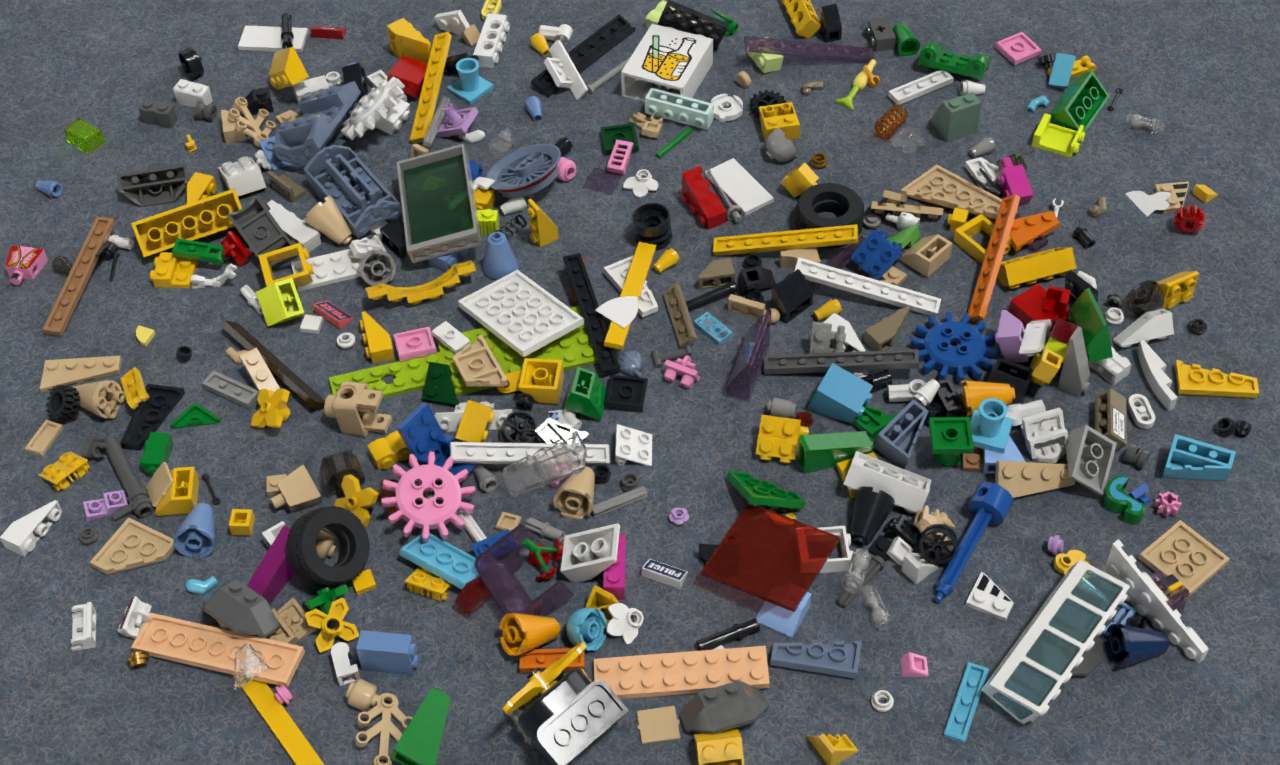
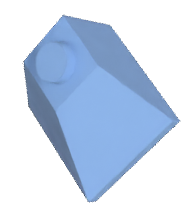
M795 586L772 589L756 616L758 623L793 638L810 608L811 593Z

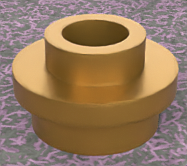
M815 153L811 158V165L815 168H824L828 164V159L823 153Z
M142 651L130 654V658L126 661L127 664H130V668L134 669L147 665L149 657L148 654H143Z

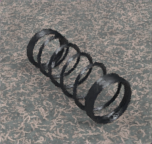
M520 214L516 215L515 219H511V221L515 220L517 224H521V228L527 225L526 219ZM518 217H520L524 221V226L519 221ZM510 221L509 224H511V227L513 228L514 226L517 229V227ZM505 225V226H502V227L500 228V230H497V231H496V232L500 231L501 233L505 234L504 232L501 231V229H502L503 227H505L507 232H508V230H509V231L512 233V231H511L509 228H507L506 225Z

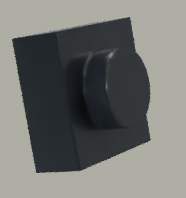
M879 535L870 546L868 552L875 556H880L886 562L890 558L887 551L892 541Z

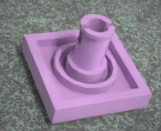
M452 103L443 106L442 110L447 116L437 132L438 138L465 134L479 113L476 107L455 110Z

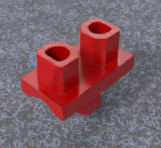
M229 231L225 239L221 241L222 246L225 248L223 255L225 257L231 256L238 266L241 267L253 256L254 252L250 247H245L242 244L244 238L240 234H234L233 231Z

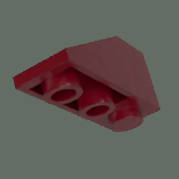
M1054 317L1048 335L1069 343L1070 337L1079 325Z

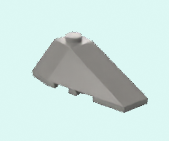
M1078 326L1069 339L1058 388L1079 398L1082 392L1087 393L1091 383L1088 382L1090 371L1082 328Z

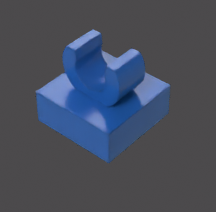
M1146 483L1129 494L1132 498L1143 503L1144 506L1151 502L1149 497L1145 495L1150 490Z

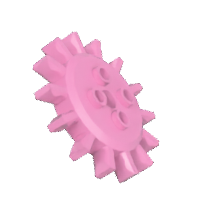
M429 452L427 457L428 464L419 466L417 458L414 454L409 455V465L412 469L405 472L397 464L393 465L392 472L400 480L398 483L384 480L383 489L396 492V496L381 499V506L397 507L398 511L388 517V523L392 525L402 518L408 522L403 529L404 537L407 538L414 527L423 529L421 534L422 541L427 543L430 537L429 529L438 528L440 536L443 540L448 539L446 524L452 522L461 530L465 526L463 519L456 515L458 510L473 514L474 505L462 502L461 497L475 495V486L460 488L459 482L468 477V471L464 469L456 475L449 472L453 466L454 458L449 457L443 467L434 465V452ZM441 481L442 485L438 486L435 484V482ZM421 482L422 485L416 486L414 483ZM430 490L434 493V497L427 499L423 496V493ZM417 500H420L423 503L421 505H417L415 502ZM437 500H442L443 503H442V504H437L436 501H437Z

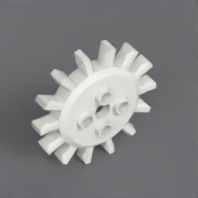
M393 76L389 81L383 80L379 87H373L369 94L359 100L355 109L349 112L351 116L342 123L344 128L341 132L353 141L356 136L361 138L366 130H373L380 120L387 117L386 114L390 109L398 104L395 99L404 94L401 89L405 85Z

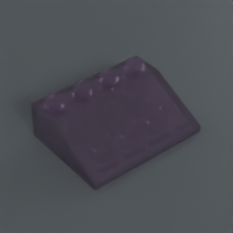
M767 309L748 330L746 337H742L741 351H737L735 357L736 364H732L730 370L731 377L730 379L727 378L725 383L727 397L750 402L765 356L770 347L771 309Z

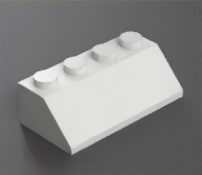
M856 451L844 485L852 491H857L862 486L873 487L872 491L877 493L882 490L894 498V506H901L907 512L915 514L918 510H922L929 494L931 479Z

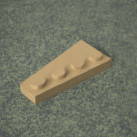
M121 356L45 360L40 391L41 393L56 387V385L79 384L90 379L120 374L122 358Z
M996 461L995 484L1005 488L1013 498L1075 485V480L1069 477L1068 464Z

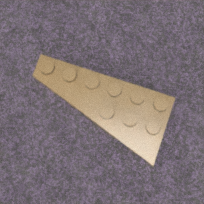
M935 165L901 189V194L907 195L910 198L953 209L969 210L968 213L982 214L992 219L997 218L1002 201L999 197L939 165Z

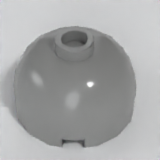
M776 128L767 137L766 154L771 160L775 159L778 162L784 163L795 158L798 152L792 141L784 136L785 133L780 128Z
M371 250L361 257L358 270L362 279L367 284L375 286L381 283L386 284L393 279L396 273V264L387 252Z

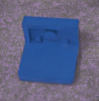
M877 229L873 230L851 256V259L875 280H879L891 265L904 254L901 251L902 247L894 241L892 243L887 239L889 237L888 234L881 229L879 231Z

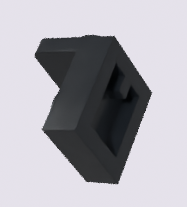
M902 514L897 519L892 518L887 523L886 527L888 529L884 535L888 538L894 533L911 546L914 544L920 531L913 525V522Z

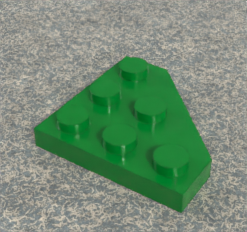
M728 471L726 478L750 505L755 507L767 505L770 508L785 507L789 510H795V508L804 509L806 501L798 493L791 490L787 493L785 490L778 488V485L766 480L761 482L746 472Z

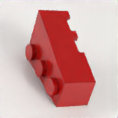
M699 166L682 173L681 200L684 204L687 203L690 212L698 217L700 225H704L709 230L726 223V210L717 194H712L708 187L711 184L709 180H704L702 176L703 170Z

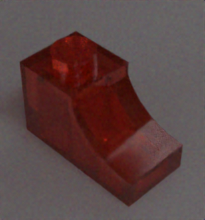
M486 572L466 583L454 602L463 612L471 615L478 611L501 588V585Z

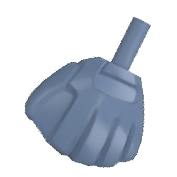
M627 351L619 356L618 362L621 373L644 378L640 373L643 362L639 352Z

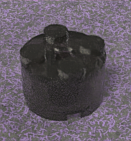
M345 450L322 459L320 473L326 491L330 495L335 494L339 498L345 496L341 487L345 475H353L359 480L360 486L361 484L364 485V473L358 458L352 451Z

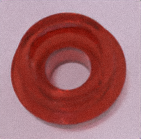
M798 412L794 418L801 420V426L809 427L814 422L812 414L808 412Z

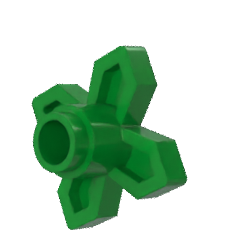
M346 584L329 589L328 586L317 591L318 595L303 601L306 609L318 606L321 612L328 615L331 602L338 600L339 596L348 593L349 590Z

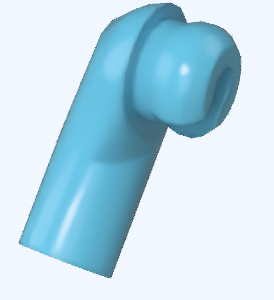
M1043 95L1031 100L1026 111L1034 113L1037 106L1045 107L1049 104V100Z
M214 576L205 581L189 579L186 582V588L189 592L200 595L205 594L218 585V581Z

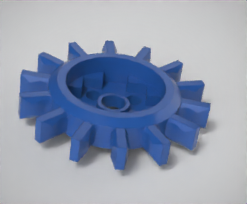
M948 311L943 323H939L932 315L929 316L928 325L931 327L930 330L918 324L915 334L924 339L911 337L910 348L923 349L918 351L919 361H928L923 365V374L926 375L935 368L940 371L939 381L945 380L947 374L956 375L959 385L960 381H964V374L969 372L977 381L981 380L982 372L978 368L979 366L992 371L995 362L986 357L998 358L999 348L986 345L995 344V333L982 336L981 333L985 331L986 326L984 321L972 327L968 325L970 320L969 314L966 313L963 316L962 322L952 320V314ZM956 342L959 346H952L950 343Z

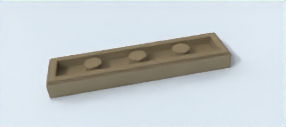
M675 283L663 293L679 346L681 349H685V345L690 346L697 340V336L681 287Z

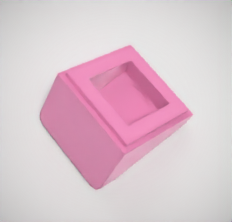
M911 652L901 657L903 677L929 676L926 657Z

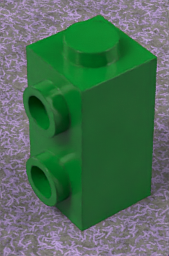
M151 432L149 439L145 441V451L140 457V467L143 468L145 474L153 476L163 461L168 464L174 445L170 433Z

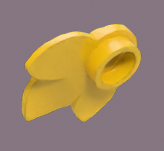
M1070 550L1067 554L1060 553L1054 559L1055 569L1063 575L1079 560L1087 564L1089 563L1085 561L1086 554L1079 550ZM1086 571L1084 573L1087 577H1091L1094 575V573L1090 571ZM1081 579L1079 580L1076 586L1080 585Z

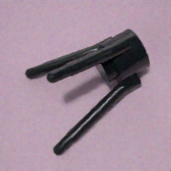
M980 168L979 171L991 186H986L975 176H972V179L987 192L1000 198L1002 195L1001 189Z
M106 241L104 246L95 254V257H99L97 263L101 258L105 260L113 258L110 282H112L117 259L120 254L117 253L118 247L115 243Z

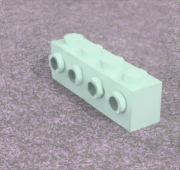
M651 88L645 97V113L708 130L714 120V104Z

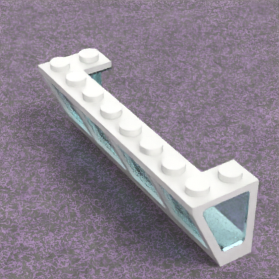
M1081 560L1076 562L1064 575L981 690L1022 724L1028 721L1033 722L1038 716L1042 717L1050 707L1047 705L1051 699L1054 700L1060 694L1061 690L1059 687L1061 684H1065L1071 678L1072 673L1070 671L1073 667H1078L1083 661L1082 654L1085 651L1088 652L1095 644L1093 641L1094 637L1099 636L1105 630L1106 626L1104 623L1106 620H1111L1116 614V606L1121 605L1126 600L1128 595L1125 593L1130 586Z

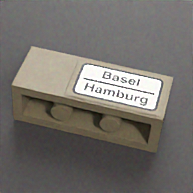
M1109 388L1095 396V430L1116 442V451L1127 445L1126 398L1112 388Z

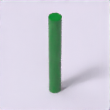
M687 127L658 151L655 156L661 159L690 135L693 129Z

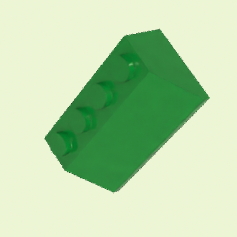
M1091 70L1076 76L1049 115H1051L1055 125L1078 131L1080 125H1083V132L1085 133L1110 98V95Z
M1087 288L1071 307V317H1068V320L1082 328L1086 354L1091 363L1112 358L1113 354L1108 325L1090 288Z

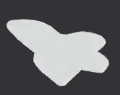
M1142 191L1125 193L1147 217L1155 210H1166L1170 205L1166 201L1171 196L1170 192H1157L1153 195H1147Z

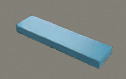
M971 662L967 663L943 737L965 744L989 668Z

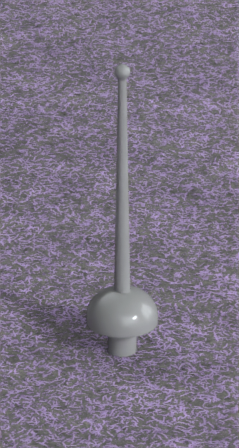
M708 170L729 207L726 212L728 220L731 221L734 218L736 222H740L744 213L742 207L738 205L732 206L712 175L711 170Z

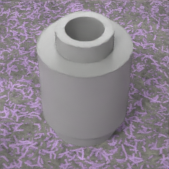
M774 397L773 401L769 400L767 412H770V416L793 419L796 404L790 400Z

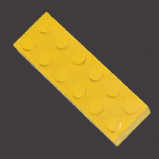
M234 188L133 222L131 227L142 256L145 258L173 248L177 238L194 241L235 227L227 214L237 212L242 207Z

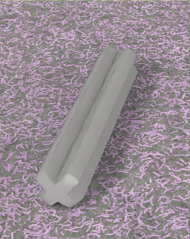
M644 486L638 487L593 505L591 513L594 517H598L647 497V491Z

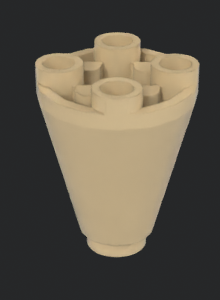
M113 380L98 381L73 387L77 389L76 391H79L78 396H80V400H78V403H80V406L102 418H115L117 411L126 398L119 384Z

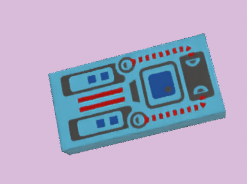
M708 312L694 320V325L718 345L733 336V332Z

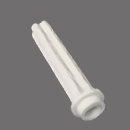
M458 510L456 515L463 519L465 522L464 527L474 542L477 543L486 539L487 537L470 513Z

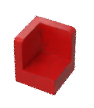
M1048 286L1042 311L1065 317L1071 290Z

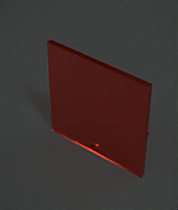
M747 503L702 569L701 575L795 612L840 541V537L760 506L755 507Z

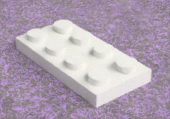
M351 249L307 259L308 264H312L314 274H312L313 282L297 286L298 291H303L361 277L358 270L360 259L354 257ZM301 260L291 262L293 274L304 271Z

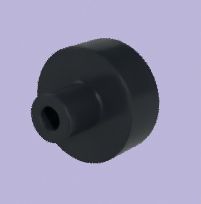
M1048 54L1039 57V65H1045L1046 70L1052 68L1051 64L1054 63L1055 55Z

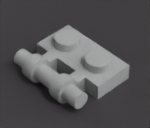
M813 322L810 354L844 352L843 342L846 340L845 326H838L837 332L831 331L832 324ZM830 339L836 340L835 348L830 347Z

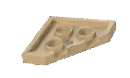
M128 517L94 556L90 564L91 567L109 575L165 561L176 549L174 546L175 542L174 539Z

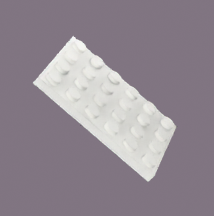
M519 270L458 301V305L462 310L523 357L584 324L583 317Z

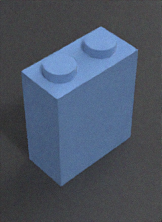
M361 630L356 650L362 670L413 675L414 668L419 666V655H416L417 644H414L412 635Z

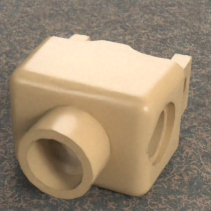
M343 382L337 394L328 395L325 401L324 412L326 417L336 418L341 432L345 434L366 437L369 431L386 433L392 420L391 415L377 413V409L384 396L383 391L369 390L367 383Z

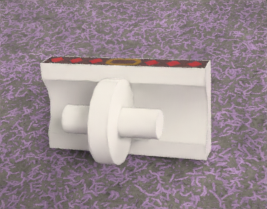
M136 596L131 597L129 605L124 612L125 615L117 631L126 637L131 636L136 639L144 623L150 619L151 615L149 612L152 606L143 603Z

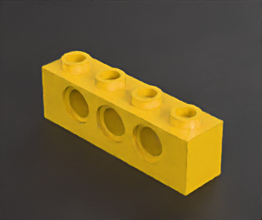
M782 0V3L786 6V12L790 15L791 22L796 28L795 32L800 37L811 38L822 25L810 0Z

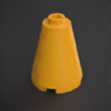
M968 380L960 381L959 388L963 387V392L960 393V399L965 406L963 411H967L965 417H970V419L974 410L979 411V405L985 399L996 398L1003 401L1006 405L1011 404L1012 399H1015V390L1009 384Z
M520 613L505 614L499 625V630H503V637H500V642L508 655L519 656L556 639L561 630L560 624L555 618Z

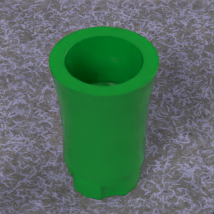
M896 24L893 27V32L896 36L899 54L903 57L915 55L920 49L919 40L912 34L906 24Z

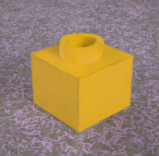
M954 208L953 215L949 214L947 225H950L951 232H955V229L967 223L969 210Z
M232 509L229 521L231 535L252 536L255 523L253 510Z

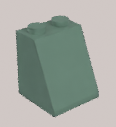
M973 92L944 101L930 122L947 142L976 133L982 102Z

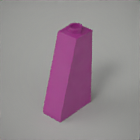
M285 525L247 584V587L264 597L269 605L295 574V571L290 566L287 557L288 553L286 552L287 536L290 534L291 528Z

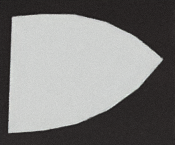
M637 296L618 297L605 302L595 311L625 328L636 317L639 303Z

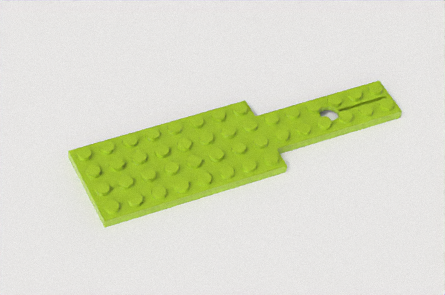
M578 306L570 308L581 316ZM584 324L525 357L521 356L485 327L461 332L471 341V345L482 334L504 374L522 370L525 358L562 360L564 371L575 369L577 366L584 367L597 364ZM438 339L437 344L440 352H437V354L329 377L333 395L337 394L343 382L367 383L369 390L383 391V398L424 389L429 362L450 366L451 377L456 388V396L496 386L466 387L453 363L452 357L456 354ZM386 375L396 377L391 384H386L381 380Z

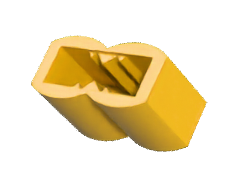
M804 162L787 174L780 183L795 198L798 195L800 197L808 188L817 185L816 181L819 177Z
M398 431L367 445L369 454L378 470L383 468L389 469L399 461L409 460V455H411Z

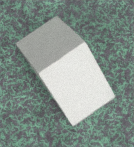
M906 552L903 558L902 572L915 584L939 568L937 564L924 559L921 553Z

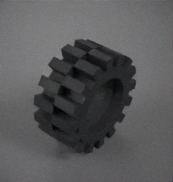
M56 385V387L52 388L53 391L49 392L51 396L47 397V400H49V403H46V406L49 407L46 409L49 413L48 415L52 419L71 421L72 417L75 418L76 416L75 412L78 413L79 411L77 409V406H80V403H78V400H80V396H78L79 391L70 386Z

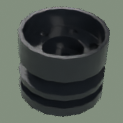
M646 203L639 206L632 215L636 243L643 242L656 245V250L665 248L672 240L669 210L659 203Z

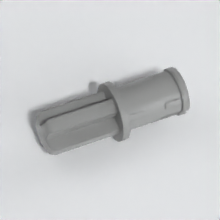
M529 518L526 521L525 528L540 534L541 538L547 537L553 541L555 538H558L562 541L565 537V531L550 526L548 522L543 523L534 518Z

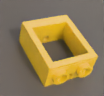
M980 214L955 229L953 241L979 263L983 264L987 249L985 250L971 237L982 230L991 237L994 223ZM1010 236L1007 241L1004 255H1006L1011 248L1010 245L1012 238Z
M301 242L258 255L266 286L289 278H293L295 287L313 282L312 274H314L312 264H308L307 259H310L307 248L304 249ZM299 255L304 271L275 280L271 263Z

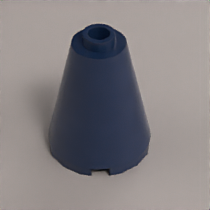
M1119 623L1111 624L1106 633H1109V639H1105V650L1110 663L1114 659L1115 667L1128 666L1162 655L1169 648V639L1163 632Z

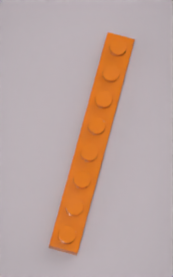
M1017 194L1002 198L967 313L970 318L969 322L983 320L987 314V308L1018 209L1020 197Z

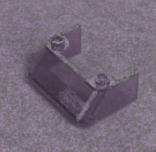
M520 523L476 558L474 563L475 569L505 614L520 613L544 617L557 609L574 594L559 580L536 599L531 600L513 574L523 564V558L519 553L525 547L521 544L522 540L525 537L531 541L535 539Z

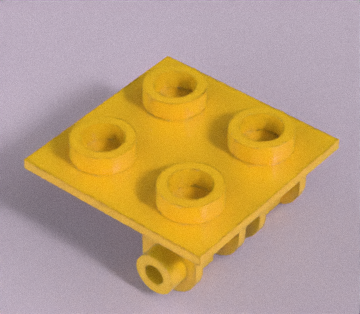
M70 451L61 455L54 464L46 466L39 476L55 484L53 487L59 492L70 486L68 481L72 484L74 483L70 474L78 480L79 477L88 472L90 466L87 463V459Z
M420 566L405 580V583H408L407 589H410V592L422 596L427 592L428 598L432 595V599L440 602L447 600L448 593L446 591L452 585Z

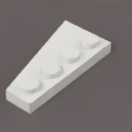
M634 255L603 267V273L620 293L622 292ZM645 281L638 302V314L642 318L658 311L657 302L651 290L648 289L647 281Z

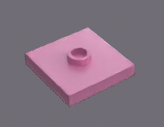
M1023 32L995 43V48L1014 66L1042 53V50Z
M430 327L393 334L400 361L437 354Z

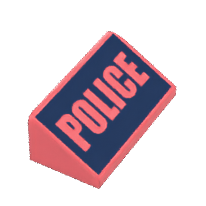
M329 301L313 305L316 314L322 316L340 330L354 319Z

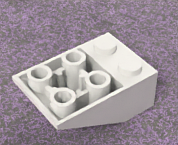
M241 157L237 162H226L222 164V167H218L228 190L235 188L237 196L266 188L260 167L251 157Z

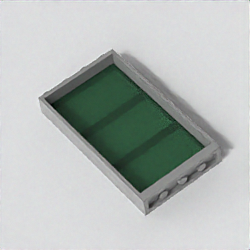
M464 144L397 162L406 247L412 263L482 245L469 156Z

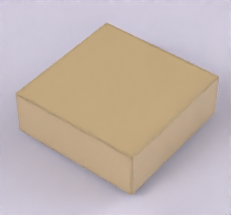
M475 24L470 25L461 32L468 46L478 42L480 33Z
M502 512L495 530L502 532L509 529L511 535H515L522 517Z

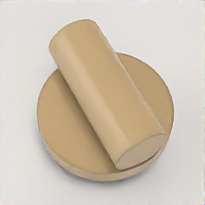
M637 112V114L633 113L629 122L642 129L647 116L640 112Z

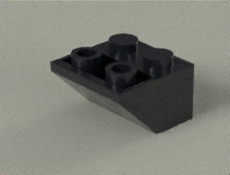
M799 269L788 274L784 280L776 283L772 288L771 308L779 311L780 319L786 324L813 305V292Z
M999 357L991 371L988 382L1009 384L1015 390V399H1012V403L1009 405L1023 404L1033 384L1034 376L1031 375L1033 369Z

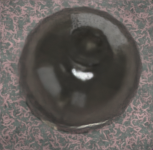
M1147 280L1139 284L1140 287L1136 290L1134 288L1130 290L1125 299L1128 308L1134 314L1141 317L1146 312L1161 309L1165 302V295L1161 286L1156 281Z

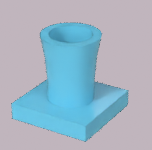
M464 58L456 64L459 79L447 87L448 92L472 105L494 89V84L479 76V62L476 59Z
M988 398L980 403L979 411L974 410L970 422L974 447L1004 454L1013 419L1005 417L1008 409L1003 401L996 398Z

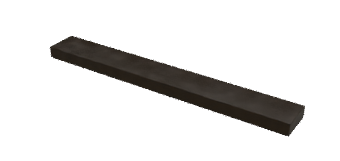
M223 322L222 328L248 351L257 347L269 370L311 408L324 409L325 400L239 323Z

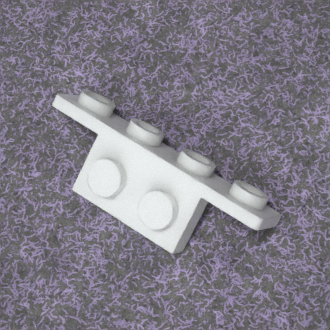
M556 40L549 49L552 58L547 57L544 60V64L557 87L570 88L576 100H579L588 91V88L561 41Z
M467 402L456 405L454 412L435 413V418L443 432L458 431ZM479 402L493 407L492 412H495L492 424L488 423L486 430L501 429L505 418L513 412L512 409L494 410V403ZM513 418L509 419L508 422L514 424Z

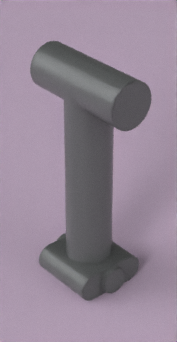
M685 345V350L659 355L658 350L651 352L655 368L662 367L661 362L684 358L686 355L692 359L689 345Z

